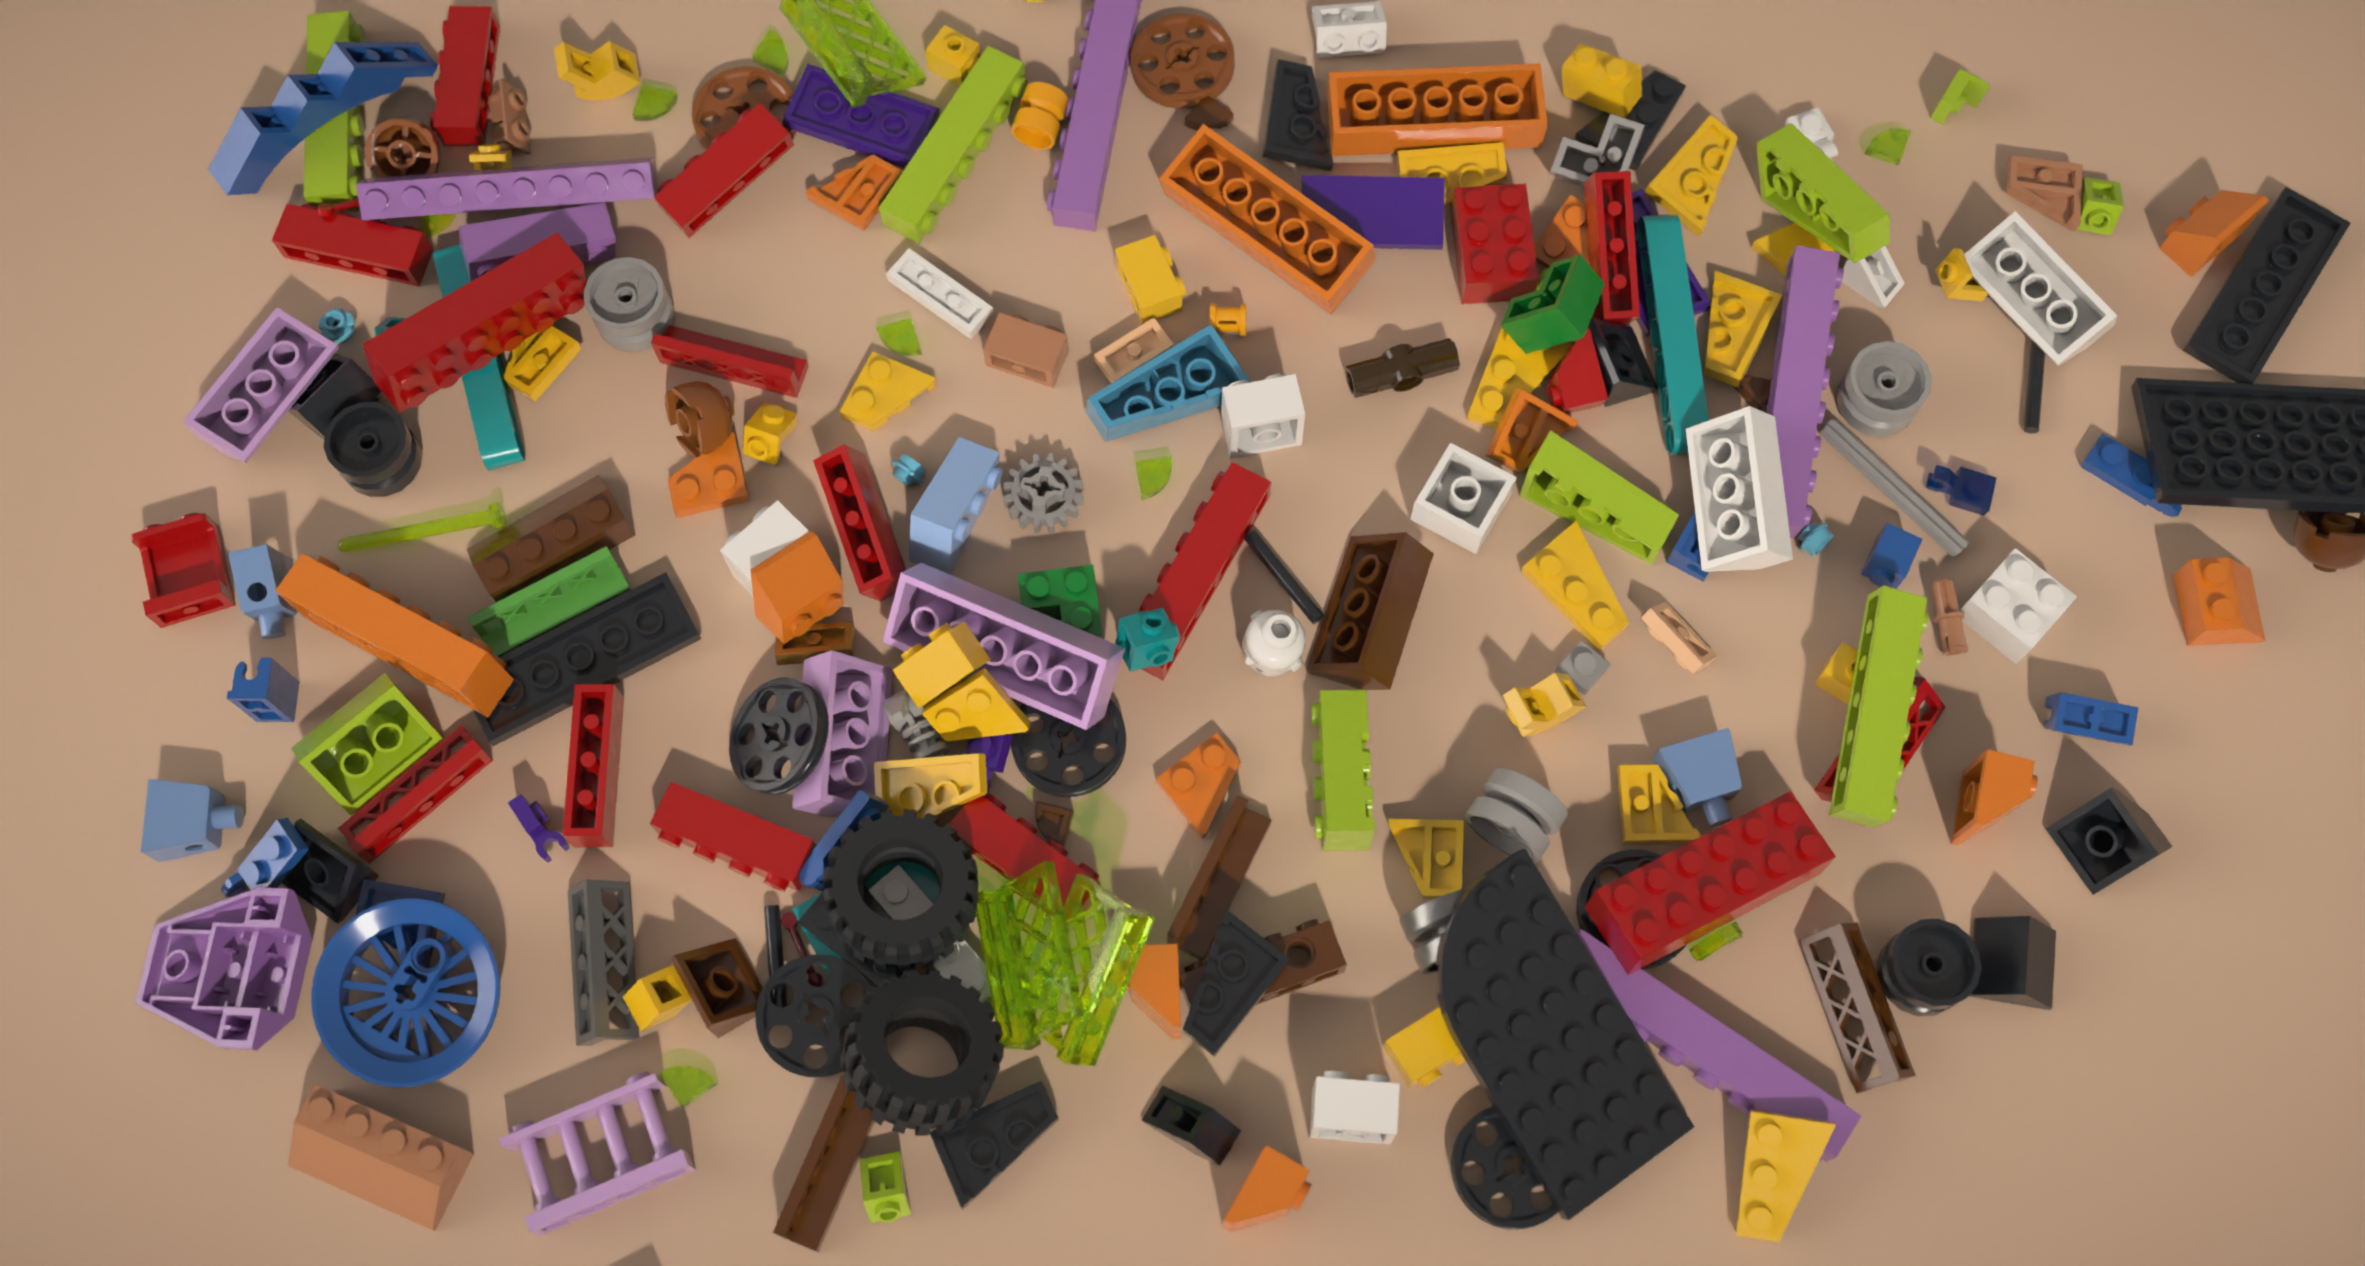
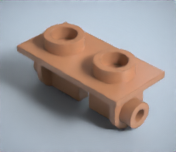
M499 79V89H494L488 97L491 122L494 124L501 123L492 127L493 144H500L501 150H511V153H513L512 150L518 148L526 154H531L530 130L527 125L525 109L527 102L524 94L503 79Z

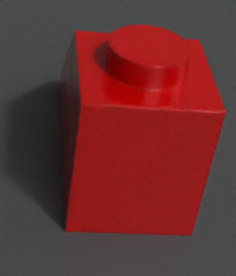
M1588 328L1583 338L1572 341L1549 380L1550 385L1547 386V397L1550 405L1565 414L1598 407L1608 400L1590 328Z

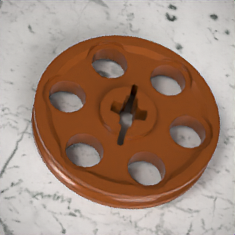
M1173 14L1153 21L1138 34L1130 54L1132 77L1138 89L1151 101L1169 108H1194L1204 97L1209 96L1213 100L1216 99L1230 84L1235 69L1234 47L1228 34L1214 21L1195 14ZM1192 29H1199L1205 33L1199 39H1191L1186 36V33ZM1158 34H1165L1170 37V40L1165 44H1156L1152 41V38ZM1213 51H1222L1226 54V57L1220 61H1213L1208 58V54ZM1144 61H1153L1158 64L1157 68L1152 71H1144L1139 68V65ZM1205 77L1210 78L1214 82L1208 88H1199L1195 84L1198 79ZM1169 82L1179 86V89L1174 93H1165L1160 88Z
M735 67L718 73L701 87L693 103L692 122L699 142L707 150L711 147L712 140L723 131L728 132L737 124L739 115L749 108L754 109L759 103L783 126L782 119L785 114L775 115L771 112V109L779 103L789 106L794 95L792 89L780 76L759 67ZM763 81L767 84V88L760 93H753L749 90V86L753 82ZM726 87L733 90L732 95L727 99L721 100L714 97L715 92L720 88ZM710 116L718 117L721 120L719 125L714 128L708 129L702 126L703 120ZM785 128L793 141L797 131Z

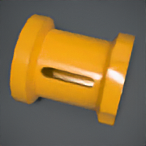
M1210 302L1209 325L1212 324L1216 332H1239L1240 336H1246L1247 303H1241L1239 307L1217 306L1216 303Z

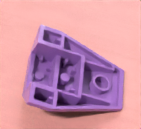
M255 888L156 924L135 1003L220 1048L237 1050H258L295 1018L311 948L312 936L295 890L289 888Z

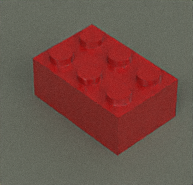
M1526 183L1454 188L1450 213L1461 304L1511 301L1512 298L1536 291L1539 277Z

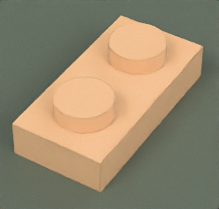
M1152 318L1095 353L1094 361L1112 384L1172 348L1175 344L1156 319Z
M1666 601L1651 607L1641 617L1648 625L1649 633L1656 640L1664 642L1674 653L1673 656L1676 662L1684 669L1690 670L1693 674L1707 667L1717 657Z

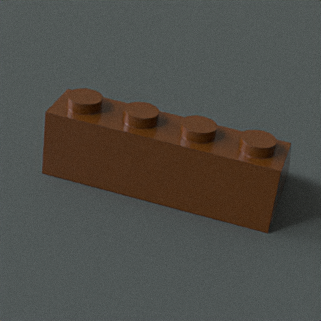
M597 475L466 550L473 567L495 602H498L606 546L610 550L635 536L604 482Z
M1407 532L1351 536L1306 671L1310 674L1361 690H1390L1434 553Z

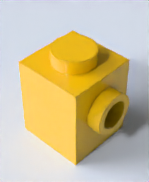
M946 25L942 27L925 50L928 70L959 87L981 56L979 43Z
M1842 642L1814 684L1848 705L1858 651Z
M674 965L640 978L623 996L641 1032L675 1017L692 1001Z

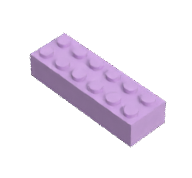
M924 563L917 564L900 573L882 642L904 652L918 643L925 647L932 642L928 635L942 625L948 623L953 628L965 621L991 659L966 678L986 668L1009 697L1085 730L1104 718L1125 648Z

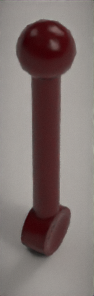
M785 913L781 917L782 926L789 930L800 957L808 956L796 928L798 923L796 916L793 913ZM812 965L807 970V981L810 985L819 987L823 982L821 974L816 973Z

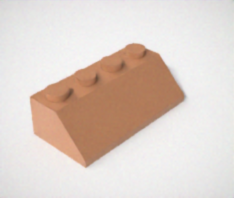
M314 1084L294 1121L288 1166L435 1231L474 1153Z

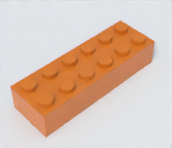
M1541 63L1329 72L1327 108L1332 156L1397 154L1398 151L1499 142L1504 143V149L1541 148L1548 124Z
M1204 124L1159 178L1163 192L1167 197L1331 315L1376 260L1372 243Z
M302 553L276 588L275 592L308 621L487 718L514 680L504 669L506 663L492 654L493 649L475 637H472L470 642L460 637L462 633L449 623L441 621L439 625L430 621L431 616L419 607L411 604L408 609L399 604L400 599L383 588L375 592L368 588L370 584L366 580L352 572H349L347 576L338 572L340 568L336 564L322 556L314 560Z

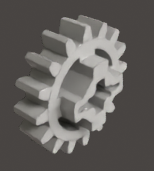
M1051 453L1048 454L1046 461H1040L1038 454H1033V463L1028 464L1023 459L1019 460L1021 470L1010 469L1009 477L1011 481L1004 482L1003 484L1004 492L1007 493V495L1003 496L1005 507H1011L1008 510L1010 518L1013 520L1020 517L1019 523L1022 529H1025L1029 524H1033L1035 534H1039L1042 526H1047L1048 531L1052 534L1055 529L1054 525L1057 523L1067 528V516L1077 518L1079 513L1076 506L1084 504L1083 494L1080 493L1084 491L1083 481L1077 480L1078 470L1076 467L1067 470L1068 464L1065 458L1060 460L1058 464L1054 463L1053 454ZM1055 476L1060 478L1064 483H1058L1055 479ZM1020 499H1022L1024 504H1029L1032 507V511L1024 507Z

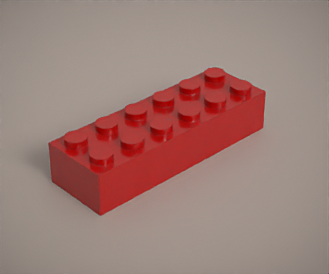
M556 232L364 342L362 345L373 381L399 413L408 408H415L421 405L428 396L441 388L447 389L453 386L463 375L472 370H479L485 367L497 355L504 351L516 349L526 338L536 332L541 333L548 330L558 319L567 314H575L584 306V288L586 285L583 262Z
M1789 791L1597 889L1584 908L1627 975L1820 875L1836 858V855L1793 793Z

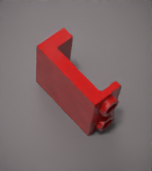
M205 513L185 514L179 520L166 524L148 525L142 531L130 535L132 543L141 552L150 600L143 601L145 616L160 628L236 606L219 526Z

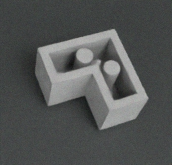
M1610 114L1598 148L1563 137L1551 168V176L1584 187V181L1593 173L1628 171L1645 125Z

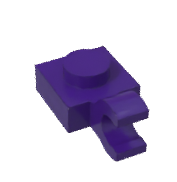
M1010 734L969 739L966 754H986L987 794L983 795L985 798L990 791L993 772L1003 773L1013 738Z
M520 794L508 802L521 825L534 841L536 852L544 861L550 862L552 860L547 853V847L552 842H558L565 851L570 849L568 841L561 833L548 831L544 823L550 819L537 800L530 803Z

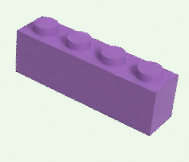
M605 202L459 226L460 247L470 282L558 232L583 263H601L615 258L616 237Z

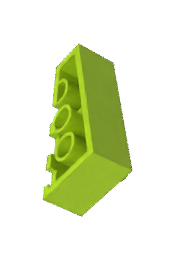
M1792 123L1756 143L1762 201L1853 263H1857L1890 243L1889 213Z
M1551 430L1529 466L1519 495L1571 523L1577 521L1580 528L1650 564L1654 563L1679 516L1666 503L1656 500Z
M1320 690L1318 703L1311 704L1312 726H1319V740L1312 741L1313 763H1320V777H1314L1313 781L1314 801H1321V815H1315V839L1322 838L1323 851L1369 850L1375 833V818L1372 817L1373 786L1367 785V780H1370L1371 754L1370 749H1366V742H1369L1367 690Z

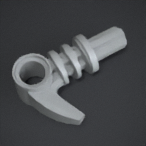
M905 689L883 701L884 711L891 724L899 732L904 730L901 734L905 741L911 739V742L907 744L910 752L917 751L912 759L940 757L949 753L948 744L944 741L937 742L941 735L936 730H932L933 726L922 715L924 706L918 709Z

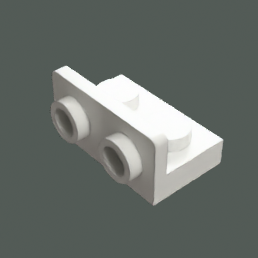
M1381 1L1312 6V20L1316 33V52L1318 58L1385 53L1386 18Z

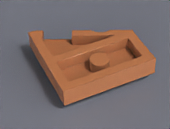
M2011 155L2006 163L2005 193L2068 230L2076 231L2081 223L2083 164Z

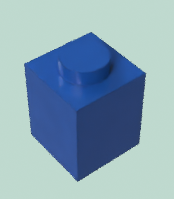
M1887 523L1877 536L1861 571V575L1868 577L1873 584L1879 587L1884 585L1897 589L1909 572L1922 538Z

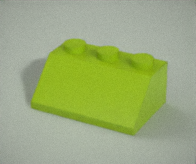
M384 673L291 747L298 762L351 816L444 739L411 700Z

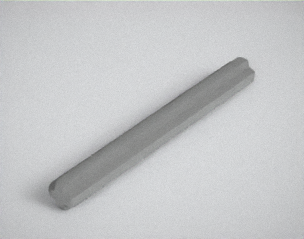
M1833 418L1823 426L1820 431L1821 436L1951 556L1959 555L1968 546V539L1842 423Z

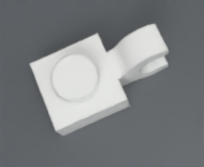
M1819 107L1786 119L1784 127L1792 123L1827 157L1831 159V157L1838 155V150L1832 142L1835 134Z

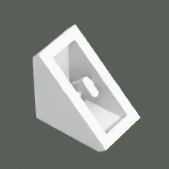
M1886 246L1857 263H1853L1848 259L1843 267L1842 283L1879 308H1885L1905 284Z

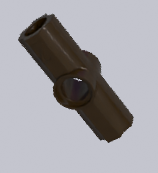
M1447 338L1414 348L1410 344L1393 346L1380 357L1347 365L1345 373L1351 394H1353L1354 398L1391 388L1395 392L1411 390L1419 386L1424 379L1459 370L1460 362L1455 342Z

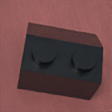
M335 353L290 408L289 412L324 439L330 422L343 409L360 402H379L377 396L382 391L373 379L351 358Z

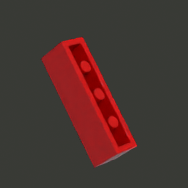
M449 6L448 19L444 20L442 24V33L445 41L444 49L440 50L438 54V64L441 71L439 80H436L434 83L436 108L430 113V126L433 132L437 133L443 146L486 144L490 113L488 97L493 90L500 24L491 6Z
M759 103L754 109L749 108L739 116L737 124L728 132L723 131L712 140L711 147L703 154L695 155L689 159L684 166V170L677 177L663 182L653 198L661 210L690 238L794 146L789 132L773 115Z
M1597 172L1584 181L1589 265L1605 283L1598 300V305L1594 310L1593 318L1618 324H1629L1640 317L1631 172Z
M286 204L271 240L283 257L287 259L418 287L421 285L434 251L424 233L416 227L403 226L401 228L391 226L379 219L362 220L342 211H337L331 216H321L318 214V208L309 204H303L302 206Z
M843 444L814 459L813 462L859 593L881 602L895 595L900 573L905 571L906 567L865 454Z
M575 684L562 832V836L574 848L613 847L624 698L614 684Z
M670 782L650 822V825L659 834L657 839L675 848H679L681 843L694 848L692 852L694 855L708 862L714 863L716 858L730 863L728 866L730 870L745 877H750L753 872L765 877L764 883L782 892H785L787 887L796 891L800 890L802 886V881H799L800 871L816 847L814 840L673 782Z
M988 794L986 798L980 796L965 803L949 823L958 831V840H966L973 855L1073 929L1102 892L1101 883L1097 881L1100 877L1098 873L1083 862L1079 866L1066 858L1069 853L1054 840L1050 839L1048 843L1035 835L1038 830L1023 817L1019 816L1015 820L1004 811L1007 807L995 796Z

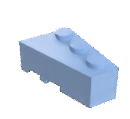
M961 437L957 439L911 513L910 562L915 564L924 563L951 575L978 516L981 515L986 505L991 489L995 490L1001 480L1003 470L998 468L1000 452Z

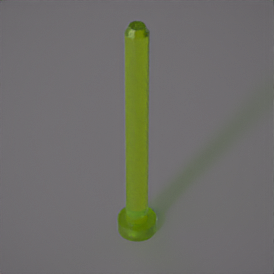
M500 502L489 504V510L342 538L338 541V548L341 552L348 553L491 524L494 529L505 528V511Z

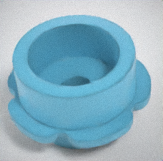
M333 308L321 316L318 327L322 330L321 334L335 343H343L354 335L355 319L350 312H345L342 308ZM335 322H339L337 326H333Z
M902 454L897 461L893 460L891 462L895 468L892 475L908 487L913 482L917 485L922 484L921 478L926 473V470L913 458Z
M1813 522L1807 526L1798 538L1802 542L1800 551H1807L1812 557L1818 555L1834 536L1827 529L1828 524L1816 525Z

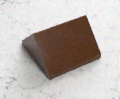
M736 938L676 954L670 959L707 1029L717 1038L722 1037L755 1017L757 1001L763 987Z

